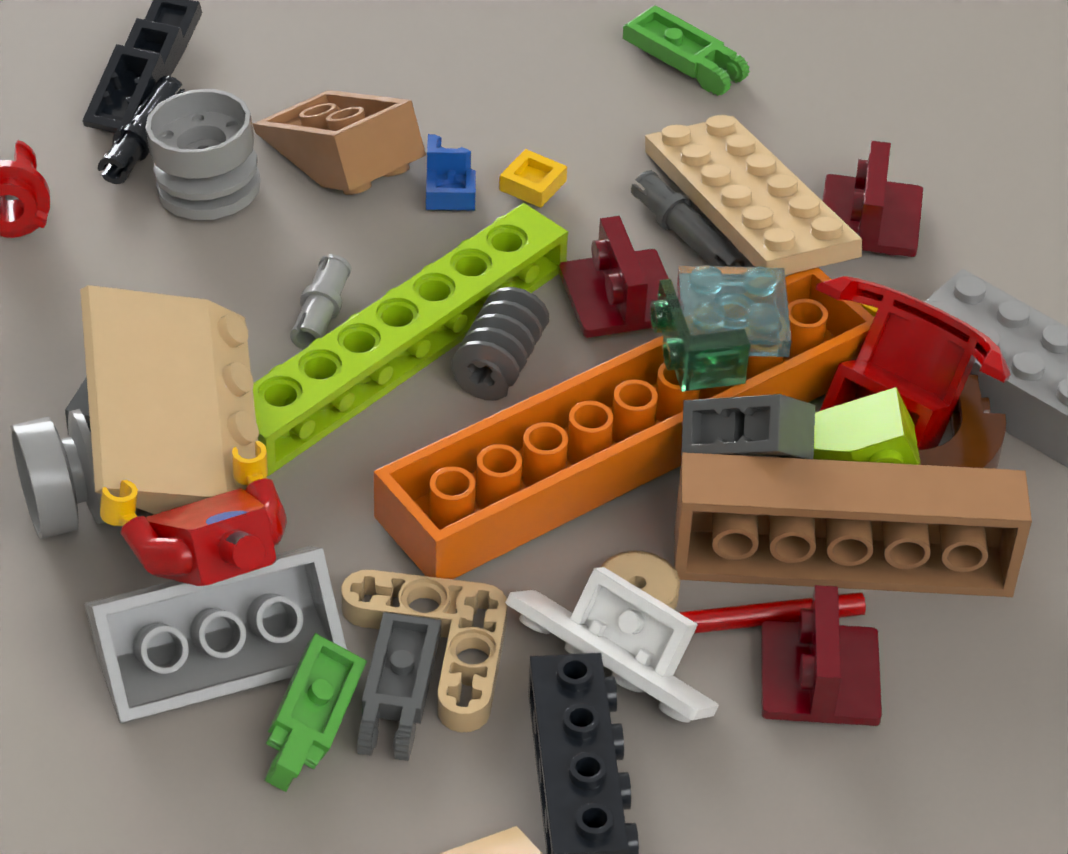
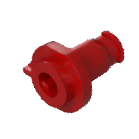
M19 140L15 143L14 161H0V236L5 238L25 236L39 227L44 228L50 210V190L44 177L36 170V154L29 145ZM7 195L15 196L18 199L7 200Z

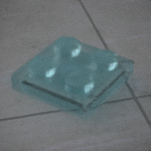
M679 265L677 288L681 354L789 357L791 331L784 268Z

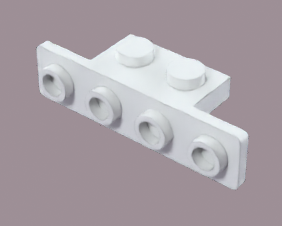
M605 567L594 568L573 613L536 590L510 592L505 603L521 613L519 620L525 626L540 633L556 635L567 642L565 649L570 654L601 653L603 666L613 671L611 676L615 677L617 684L634 692L645 691L660 701L658 707L666 715L689 723L691 720L715 715L719 706L718 703L673 676L698 624Z

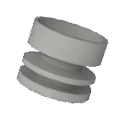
M190 90L175 94L162 101L148 115L145 129L150 155L154 161L153 172L157 181V194L164 208L176 216L187 219L215 220L235 214L250 205L259 193L261 178L257 167V154L253 148L255 138L251 112L245 101L232 93L220 90Z
M81 410L69 411V437L60 438L49 416L11 425V440L16 466L28 511L39 539L78 530L79 513L77 504L86 502L97 524L106 523L100 516L101 494L95 492L91 432Z

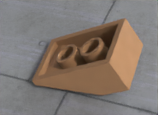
M327 90L253 123L257 135L321 187L343 190L345 195L358 194L372 187L371 181L381 176L389 177L402 174L410 169L409 163L426 156L412 100Z

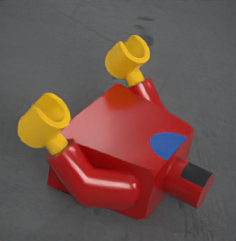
M255 441L256 457L252 459L241 457L236 446L232 449L234 479L242 485H247L245 490L239 488L145 517L137 516L135 513L138 489L131 481H121L119 497L113 496L106 487H102L101 519L113 526H123L120 534L145 570L157 577L195 586H208L274 564L276 562L274 546L278 545L281 541L287 525L285 510L274 483L271 479H267L266 446L260 441Z

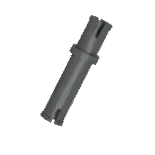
M652 170L641 173L635 179L645 190H642L636 184H632V195L656 215V222L663 229L673 230L712 266L726 282H734L744 275L745 272L736 263H739L744 268H748L750 261L692 208L691 199L683 193H675Z

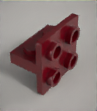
M871 140L868 160L858 159L856 177L836 174L826 175L822 201L862 238L863 251L915 257L919 241L923 187L887 181L891 143Z
M620 215L600 218L599 239L593 240L591 245L592 258L565 261L559 264V275L582 334L586 338L662 327L683 322V310L657 250L634 251Z
M815 585L811 609L801 608L799 623L764 621L762 623L761 704L763 718L878 726L880 724L882 704L878 630L874 627L839 625L837 586Z

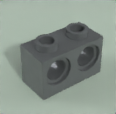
M782 394L684 400L682 452L813 459L815 405Z

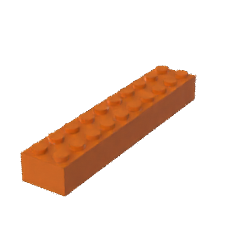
M819 267L793 273L375 470L374 517L425 576L455 579L681 466L684 400L782 394L808 403L826 394L839 363L857 359L874 316L857 302L836 300L816 290L815 288L818 283L831 280Z

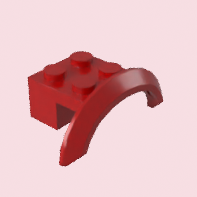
M842 276L816 285V290L836 300L853 301L878 308L857 359L839 363L820 411L897 387L914 422L918 450H925L939 446L976 359L982 365L979 371L1003 383L1009 380L1010 370L1000 348L982 332L939 308L892 288L859 278Z

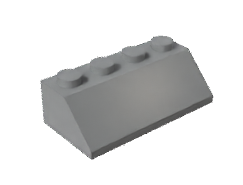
M307 546L276 554V562L270 566L208 586H195L178 581H170L84 603L98 661L119 723L291 678L307 643L314 633L347 650L324 551L320 547Z

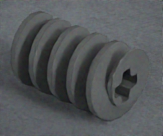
M505 287L490 293L452 358L451 370L455 380L464 391L484 400H500L507 396L508 388L517 381L519 372L526 365L527 359L534 350V345L539 341L542 332L549 323V312L545 304L536 295L520 288Z

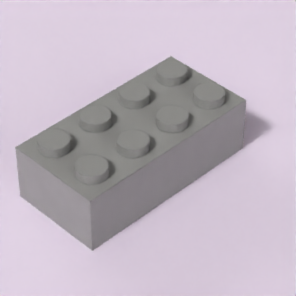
M961 269L924 302L966 322L988 336L1000 348L1010 370L1009 380L1003 383L979 371L982 365L977 359L969 374L978 375L981 397H989L990 413L1006 414V432L1068 468V327L965 269Z

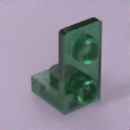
M671 279L659 280L658 300L650 302V320L654 333H662L664 363L668 371H675L681 391L745 384L750 351V342L745 329L691 335Z

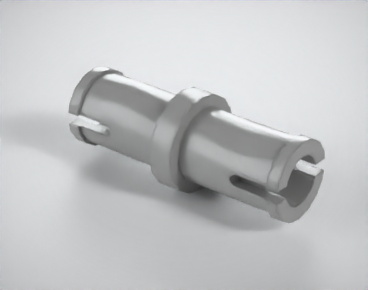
M329 254L328 258L326 255L322 256L312 284L307 286L301 295L300 305L302 309L295 326L291 330L290 338L297 347L303 350L314 340L325 336L331 319L336 318L341 310V293L347 278L351 274V265L345 258L339 255Z

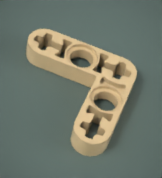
M360 570L345 578L341 586L342 613L346 620L353 625L379 629L383 612L442 620L441 637H446L448 640L438 685V717L443 725L457 732H472L486 724L491 714L507 625V604L505 603L507 598L504 593L497 587L486 583L378 570ZM364 595H372L370 602H362ZM393 597H398L399 607L393 606ZM419 598H429L436 601L439 607L428 613H420L411 609L409 604ZM477 609H487L483 629L474 627V615L477 613ZM467 649H478L486 653L488 658L479 664H467L458 659L457 655ZM462 684L472 686V699L469 701L468 707L457 706L461 698Z

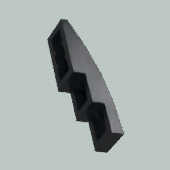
M153 0L145 19L136 18L125 45L116 44L82 120L84 126L116 133L120 126L128 125L135 112L151 93L159 78L171 76L203 13L199 1Z

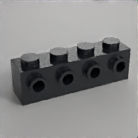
M601 653L530 656L528 697L546 853L639 854L636 823H625L624 810L631 809L629 773H618L617 760L624 759L623 728L621 723L611 724L610 712L617 711L615 677H605Z

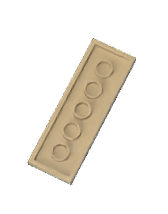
M716 115L708 118L703 123L689 126L670 125L663 128L661 132L645 135V152L766 279L862 257V238L734 116Z

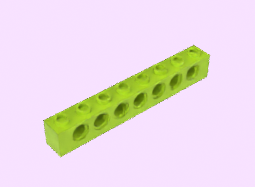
M522 203L506 215L498 217L491 225L470 239L462 241L455 249L434 263L426 265L418 274L400 286L390 289L382 298L361 312L351 315L346 322L322 338L314 340L307 348L283 364L275 366L268 374L254 382L253 397L256 423L259 430L258 441L266 446L267 476H270L461 343L490 293L505 287L520 288L533 293L559 274V264L567 261L568 231L527 204Z

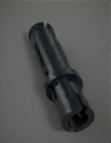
M171 76L160 77L128 125L120 126L114 134L112 147L98 163V171L106 168L101 174L106 181L113 184L124 183L137 161H142L148 156L150 151L145 129L147 117L157 104L175 95L176 92L177 94L185 92V89L178 91L182 86L179 80Z

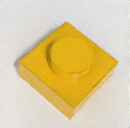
M525 149L500 174L499 190L542 208L567 181V166Z

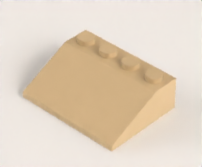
M87 285L80 289L95 492L102 495V487H106L110 494L119 497L121 481H131L138 489L136 508L152 514H158L239 488L245 490L247 485H242L234 479L232 449L236 446L238 454L243 458H255V441H258L259 436L255 416L254 382L250 369L247 341L248 329L245 317L207 299Z

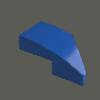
M428 134L426 210L475 211L476 171L471 169V151L464 147L458 149L444 148L441 146L442 137Z

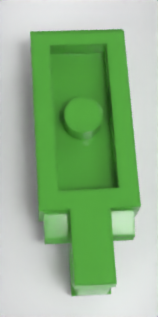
M314 633L307 643L268 730L270 735L266 744L278 750L270 765L264 781L286 792L292 780L298 777L303 764L315 769L333 743L367 660Z

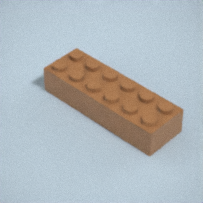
M682 452L674 527V568L677 570L679 580L806 587L821 585L837 586L838 588L1013 597L1032 523L1026 470Z

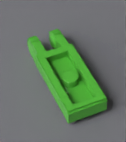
M656 5L650 7L623 26L622 39L669 64L680 72L692 78L696 77L702 89L708 92L711 91L713 95H723L731 89V81H735V83L741 82L749 76L750 66H748L745 58L741 57V54L737 55V52L724 46V42Z

